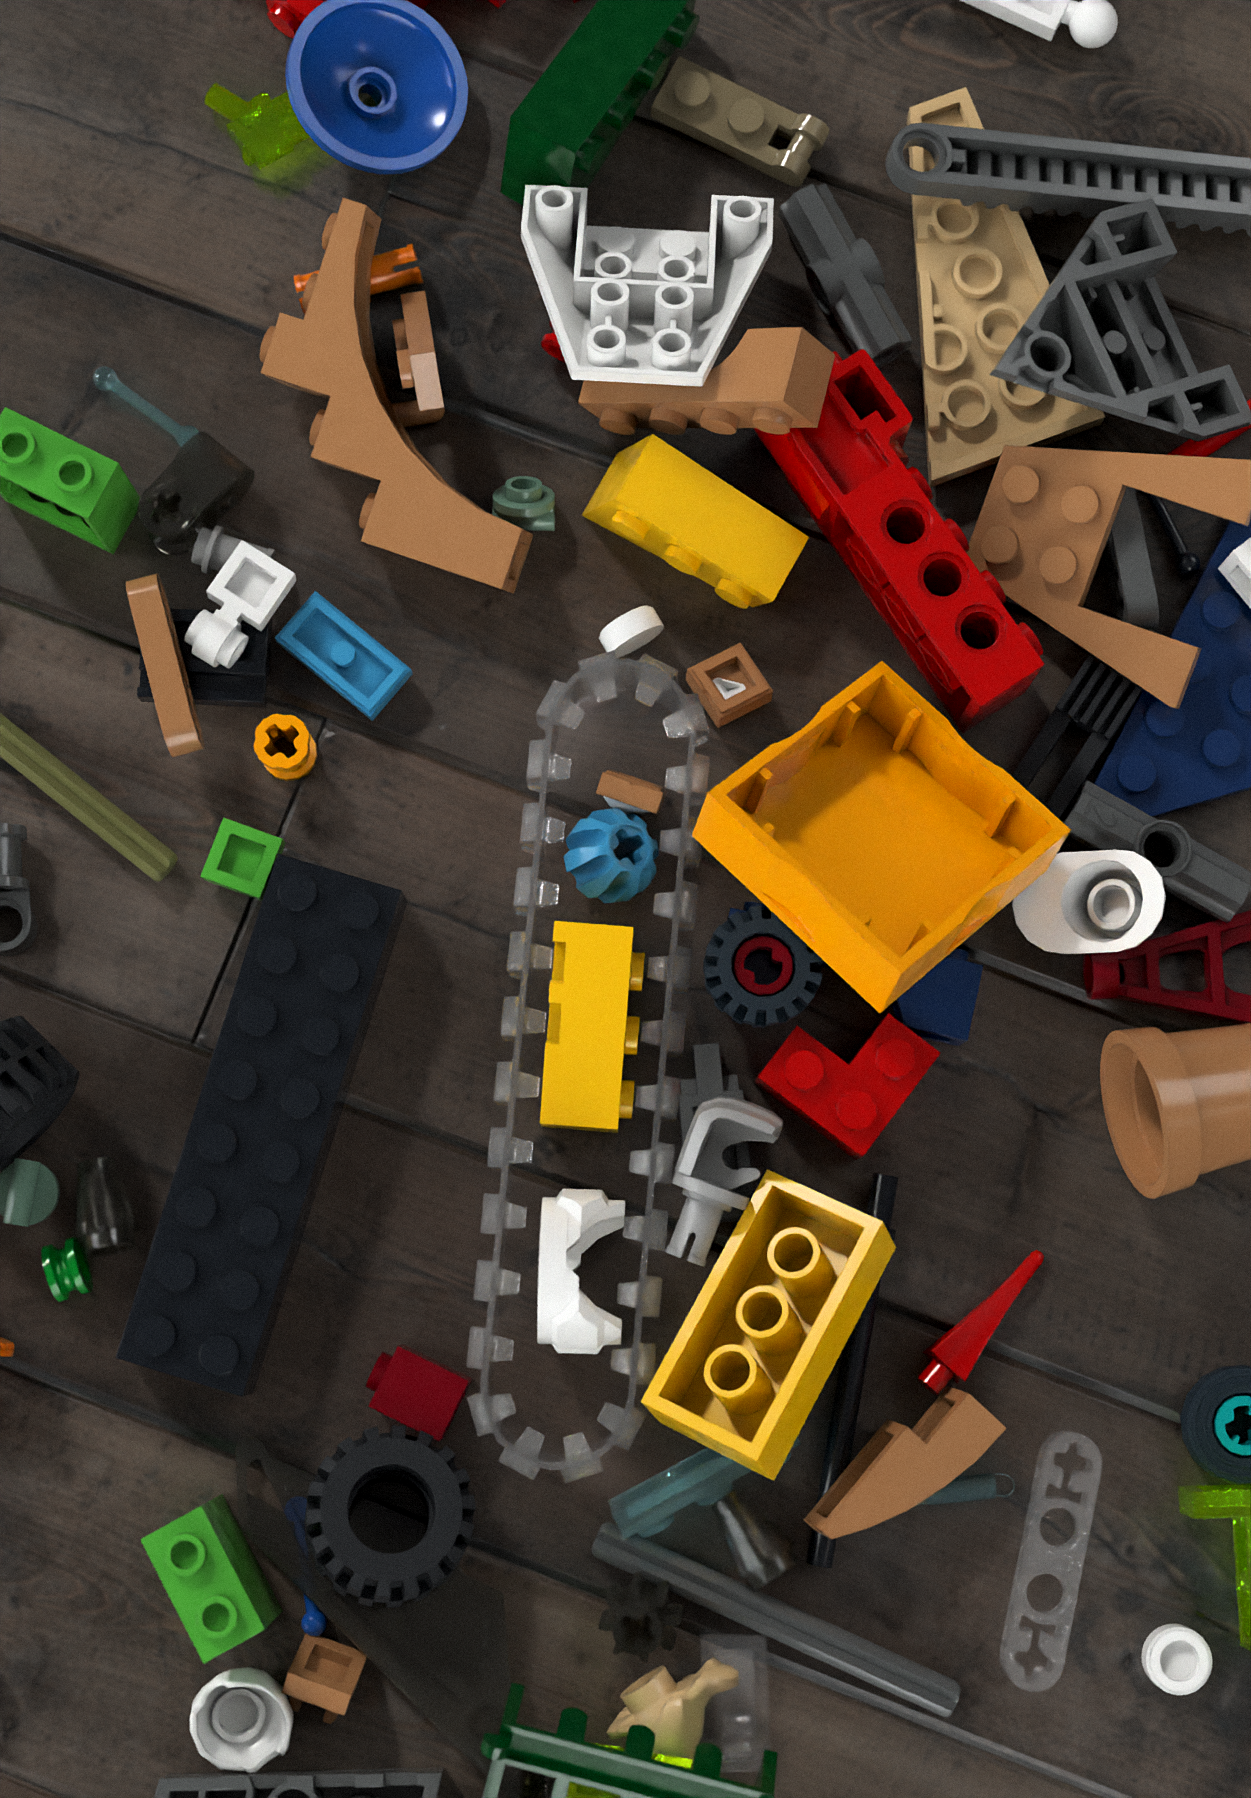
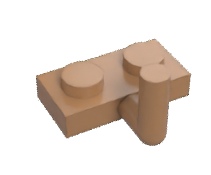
M424 290L400 294L404 318L392 320L402 388L415 387L417 400L394 403L392 407L404 427L438 422L444 416L445 407L426 293Z

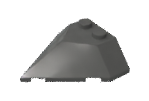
M1153 198L1101 211L990 373L991 376L1198 442L1251 424V410L1229 364L1198 373L1154 278L1178 252Z

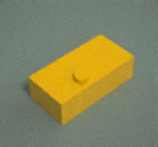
M767 1169L645 1392L641 1403L661 1424L774 1481L896 1249L883 1221Z

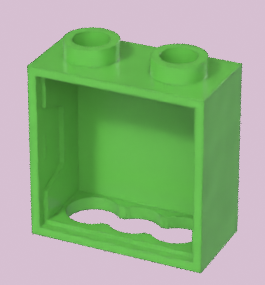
M7 407L2 411L0 415V495L2 498L114 554L143 502L120 464ZM29 491L50 502L42 503L35 501L30 497ZM55 504L77 515L66 516L57 510ZM81 517H83V518L85 519V521L87 522V524H88L90 527H88V526L84 523V521H83V519H82Z
M223 1494L140 1539L203 1664L265 1630L283 1612Z

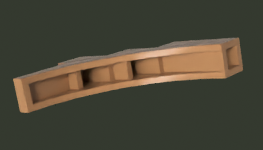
M342 198L338 213H332L324 227L322 248L326 251L319 273H313L310 276L304 289L302 299L303 309L306 310L304 319L302 320L280 312L276 326L268 328L261 343L260 360L263 362L261 374L280 384L329 400L326 410L320 409L311 426L309 442L314 446L311 454L312 458L329 466L380 482L377 493L371 492L367 496L361 510L359 526L364 529L361 538L362 542L514 594L534 534L487 513L451 487L418 451L393 410L377 366L369 318L371 264L381 218L367 205Z

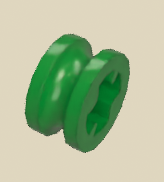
M77 1237L66 1239L64 1247L60 1249L55 1248L53 1244L42 1247L41 1258L50 1290L58 1302L68 1300L69 1293L73 1290H79L81 1294L92 1292L93 1282L89 1263Z

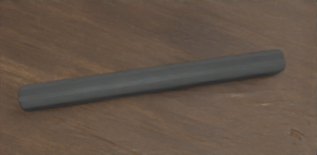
M610 1522L603 1523L592 1545L594 1557L942 1717H949L959 1701L961 1687L955 1680Z

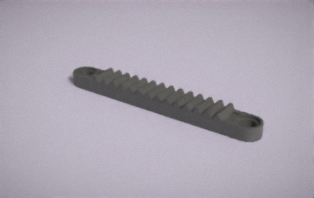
M913 123L902 128L895 136L885 160L888 177L903 192L913 195L959 199L963 206L984 202L986 208L994 209L1001 204H1007L1010 211L1032 207L1034 213L1041 214L1049 209H1055L1058 216L1080 212L1082 218L1089 219L1101 211L1153 198L1164 224L1169 221L1175 222L1176 227L1180 229L1192 224H1198L1200 231H1208L1217 226L1222 227L1223 232L1228 234L1239 229H1246L1247 235L1251 236V158L931 123ZM912 146L926 149L934 158V168L925 172L913 170L905 162L903 150Z

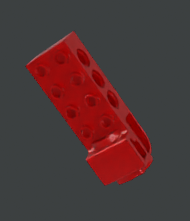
M861 349L845 360H842L838 352L834 351L835 358L817 428H790V432L784 435L767 433L757 428L753 429L782 469L794 493L964 734L1026 692L1045 665L1040 658L1043 654V648L1032 629L1024 622L1017 625L1003 605L1006 602L1005 593L996 578L987 570L980 573L966 552L969 551V544L960 527L951 518L943 521L931 504L930 500L933 498V494L924 476L913 466L908 469L906 468L909 458L904 452L903 446L913 417L866 350ZM895 540L902 541V542H904L905 544L899 543V542H897V541H895ZM929 590L937 591L942 596L932 594ZM964 640L974 642L980 649L970 647Z

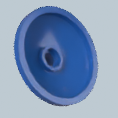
M327 0L316 7L304 19L288 50L285 71L286 87L290 103L298 121L322 150L352 168L369 173L389 175L401 174L421 168L435 160L447 149L463 123L468 103V83L461 56L442 26L423 9L407 0ZM366 93L374 99L376 106H366L360 101L358 94Z

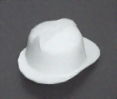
M1117 849L1063 852L1056 854L1047 871L1013 899L1012 907L1016 925L1026 939L1044 951L1061 954L1110 953L1137 947L1153 934L1163 917L1166 894L1162 877L1154 865L1136 852Z

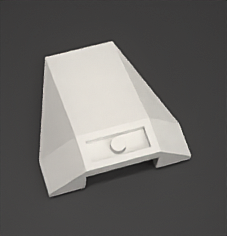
M525 185L521 239L571 379L702 387L772 252L774 198L712 195L709 232L587 226V188L557 185Z

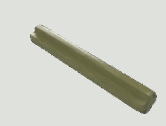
M0 713L1 758L154 881L160 882L173 870L178 857L171 849Z

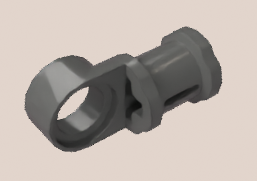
M0 823V911L5 909L18 911L22 917L23 925L20 934L14 940L6 943L0 942V955L14 956L23 953L31 947L38 929L36 917L31 911L29 880L24 878L22 873L21 842L27 839V827L9 823Z

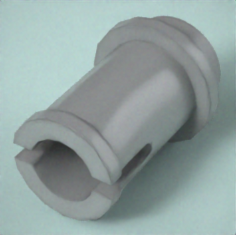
M216 525L213 530L202 527L194 545L191 562L200 565L202 573L209 574L211 570L219 572L241 540L224 534L222 526ZM246 542L273 560L275 559V549H267Z

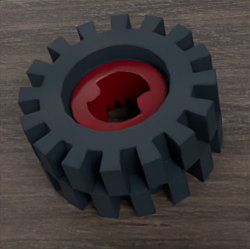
M761 905L749 907V910L739 913L737 911L729 916L728 920L723 925H719L713 933L703 961L704 984L708 995L711 994L715 1001L714 1005L721 1013L724 1011L731 1016L732 1021L740 1025L742 1023L753 1025L752 1028H764L770 1025H775L776 1027L787 1023L793 1017H797L814 998L823 975L821 973L823 959L771 910L761 909ZM760 949L771 952V962L781 965V974L775 982L769 985L754 983V972L744 969L745 958L751 952Z

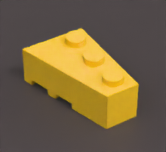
M654 434L616 454L581 515L660 557L677 570L693 575L715 587V592L718 596L728 603L743 609H747L748 606L756 607L774 601L809 539V536Z
M554 921L553 941H555L552 980H550L548 1003H550L547 1041L545 1043L540 1125L547 1128L618 1133L619 1118L632 1119L635 1081L622 1080L624 1054L637 1055L640 1017L627 1016L629 990L642 991L645 953L632 952L633 927Z

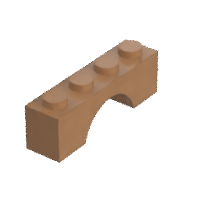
M802 327L747 329L733 352L718 366L710 370L702 387L584 380L578 404L600 419L599 425L602 428L622 435H632L635 433L636 428H653L672 435L684 434L686 428H704L708 431L724 435L735 434L737 428H757L767 433L784 435L790 432V428L818 427L835 354Z

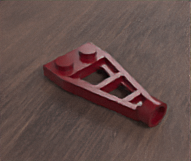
M1251 910L1235 914L1228 923L1218 919L1144 941L1137 947L1127 950L1084 954L1083 979L1087 998L1089 1000L1121 999L1237 1024L1251 1023V995L1235 992L1224 983L1222 959L1225 951L1231 946L1251 941ZM1188 950H1199L1203 953L1205 989L1203 991L1171 990L1161 984L1159 959L1163 955ZM1119 965L1122 966L1125 974L1124 980L1121 984Z

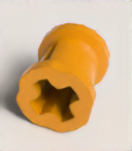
M272 714L263 719L256 727L254 751L259 760L264 764L266 770L275 778L284 781L299 780L308 775L313 769L318 756L317 745L305 724L296 716ZM282 737L290 743L293 742L297 750L289 758L283 753L278 752L274 745Z

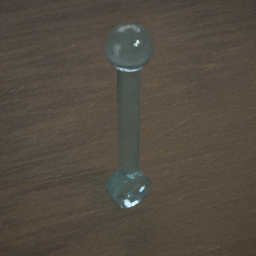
M103 366L95 370L93 382L98 389L113 391L174 435L179 447L183 451L192 453L201 447L202 437L195 427H182L118 381L116 372L112 368Z

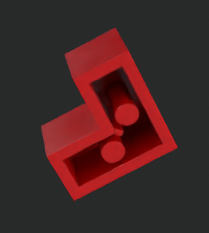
M889 1013L878 1023L849 1063H846L797 1025L754 1083L854 1160H857L865 1155L941 1052Z

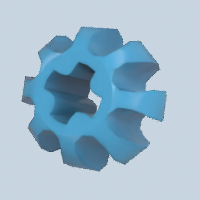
M619 808L596 810L587 818L580 819L566 838V844L570 851L563 856L566 872H571L575 876L576 888L586 897H598L603 903L629 901L635 894L643 892L657 873L653 860L659 856L657 840L649 836L646 829L647 823L636 814H625Z

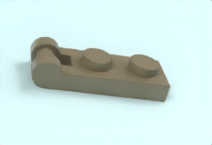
M678 56L651 105V118L785 184L795 187L801 186L811 169L807 161L813 151H819L830 133L827 125L817 117L805 113L797 114L681 56ZM777 135L791 141L787 149L778 150L771 146Z

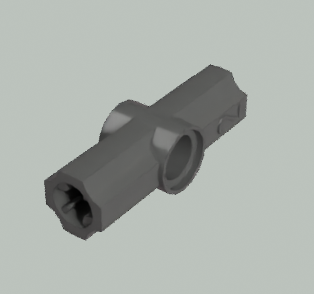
M811 184L795 192L790 199L779 206L778 215L806 265L805 275L815 301L825 315H834L854 353L861 349L866 350L878 368L891 363L911 347L912 338L884 290L885 279L883 271L873 249L865 239H856L843 212L838 207L826 184Z
M1086 781L1081 786L1062 818V822L1071 829L1068 836L1094 851L1113 849L1133 851L1146 858L1143 848L1145 839L1152 837L1160 840L1168 850V862L1163 868L1154 867L1162 877L1164 890L1216 920L1220 919L1226 923L1230 922L1238 909L1243 905L1251 890L1250 871L1191 839L1187 831L1178 823L1167 819L1157 820L1089 781Z

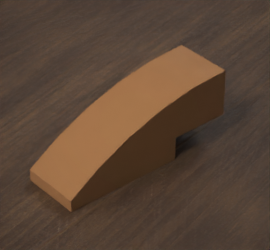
M947 1386L912 1429L887 1419L805 1517L804 1521L812 1529L829 1539H835L870 1528L899 1515L947 1486L976 1462L1007 1428L971 1394Z

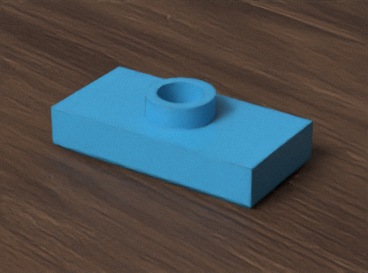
M316 591L275 637L276 642L371 721L376 718L413 675L412 670Z

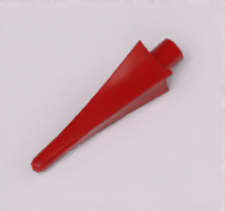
M1038 1250L1031 1252L1014 1272L983 1302L923 1352L932 1361L917 1379L927 1390L937 1396L951 1379L956 1383L959 1380L966 1382L1006 1312L1025 1284L1043 1263L1044 1255Z

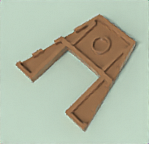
M1004 445L969 542L967 555L980 573L987 570L996 578L1007 597L1168 706L1179 709L1202 648L1084 608L1083 605L1127 487L1248 526L1251 520V460Z

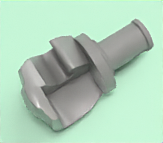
M718 1096L703 1101L698 1106L685 1137L675 1167L676 1172L671 1182L682 1187L681 1194L687 1196L665 1252L678 1258L683 1257L692 1233H695L696 1237L687 1261L700 1266H706V1258L724 1210L731 1212L732 1207L745 1211L749 1201L748 1197L731 1190L751 1183L761 1176V1172L757 1168L731 1169L724 1160L725 1152L733 1145H739L748 1141L774 1143L778 1139L783 1127V1120L779 1116L754 1103L727 1096Z

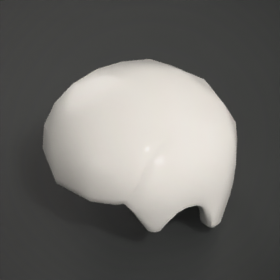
M250 1667L230 1669L218 1674L208 1682L194 1698L190 1713L189 1731L199 1754L221 1770L247 1771L249 1773H256L276 1756H283L289 1748L293 1725V1710L287 1695L281 1693L283 1686L266 1671Z

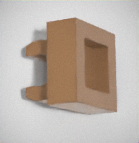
M305 1634L289 1668L281 1693L290 1696L289 1702L293 1711L298 1712L303 1701L326 1709L323 1722L331 1724L335 1721L338 1714L345 1716L362 1675L368 1653L322 1636Z

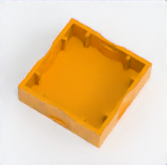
M881 661L825 703L815 717L800 731L782 741L771 744L710 790L706 795L692 836L874 1009L881 1013L1044 874L1071 829L1003 768L990 762L970 747L944 715L887 664Z

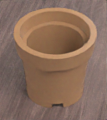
M1251 1023L1164 1033L1156 1027L1115 1030L1107 1036L1103 1044L1100 1061V1085L1105 1118L1118 1159L1133 1186L1143 1196L1154 1199L1189 1188L1200 1175L1251 1159Z

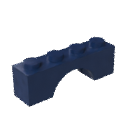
M744 902L743 910L730 907L728 917L737 911L739 913L749 910V907L761 905V909H770L762 903ZM956 948L890 1005L894 1018L921 1038L955 1046L962 1045L968 1041L983 965L968 962L969 952ZM760 949L751 952L744 961V969L754 972V983L759 985H769L775 982L781 974V965L771 962V952H768V950ZM823 960V963H822V965H821V968L830 967V966Z

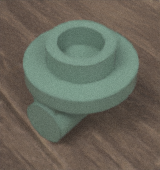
M513 477L508 479L505 485L493 492L492 515L526 531H555V494L552 489L542 485V482L535 477Z
M15 1158L14 1163L7 1166L0 1173V1214L3 1216L2 1223L29 1227V1225L44 1221L53 1213L60 1197L59 1183L55 1174L41 1162Z

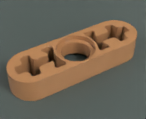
M156 573L126 581L128 601L167 748L172 757L205 749L204 738L170 605L161 578Z

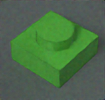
M223 817L200 877L205 881L263 901L277 854L282 855L286 842L282 838Z

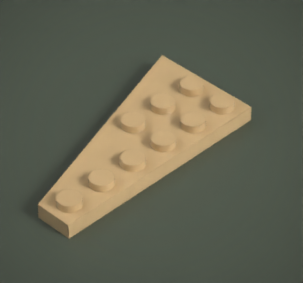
M967 87L909 108L907 116V126L913 123H931L984 129ZM918 146L909 147V162L913 170L925 172L934 168V158L930 152ZM911 194L929 486L933 487L998 463L1004 445L1042 447L1101 425L1105 418L1101 410L990 375L1050 286L1019 211H1010L1007 204H1001L994 209H988L984 202L963 206L959 199Z

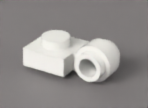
M241 540L206 590L208 598L222 608L220 610L216 609L214 614L203 609L195 617L186 632L184 641L192 646V654L213 667L222 664L228 669L231 668L241 656L249 639L247 635L241 632L240 623L242 620L262 632L295 584V573Z

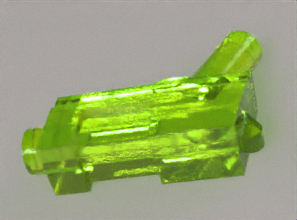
M215 83L210 87L205 96L204 103L206 106L232 121L226 124L229 136L242 150V159L247 166L255 164L261 170L294 151L293 146L310 137L293 111L288 92L272 100L267 93H260L247 102L218 83Z

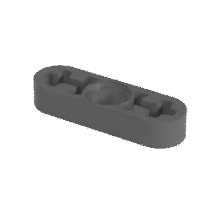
M1127 487L1102 554L1115 618L1152 631L1157 629L1159 623L1157 593L1136 491L1133 488Z

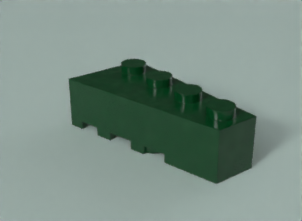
M598 0L510 116L500 193L523 205L525 185H557L562 187L588 188L623 131L631 122L649 90H654L661 81L677 47L684 49L691 40L700 18L699 15L693 12L696 0Z

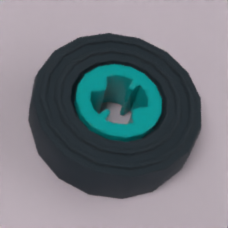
M1222 1366L1202 1376L1186 1395L1180 1415L1182 1439L1193 1461L1209 1475L1236 1485L1251 1484V1427L1247 1429L1248 1440L1243 1443H1238L1240 1436L1228 1435L1225 1429V1424L1234 1420V1408L1243 1406L1241 1413L1251 1415V1366Z

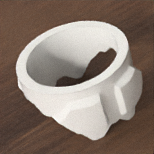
M562 1189L557 1197H542L538 1272V1344H552L557 1353L598 1354L604 1345H621L622 1320L597 1307L579 1289V1277L574 1271L581 1265V1254L596 1240L624 1227L625 1200H608L603 1190Z

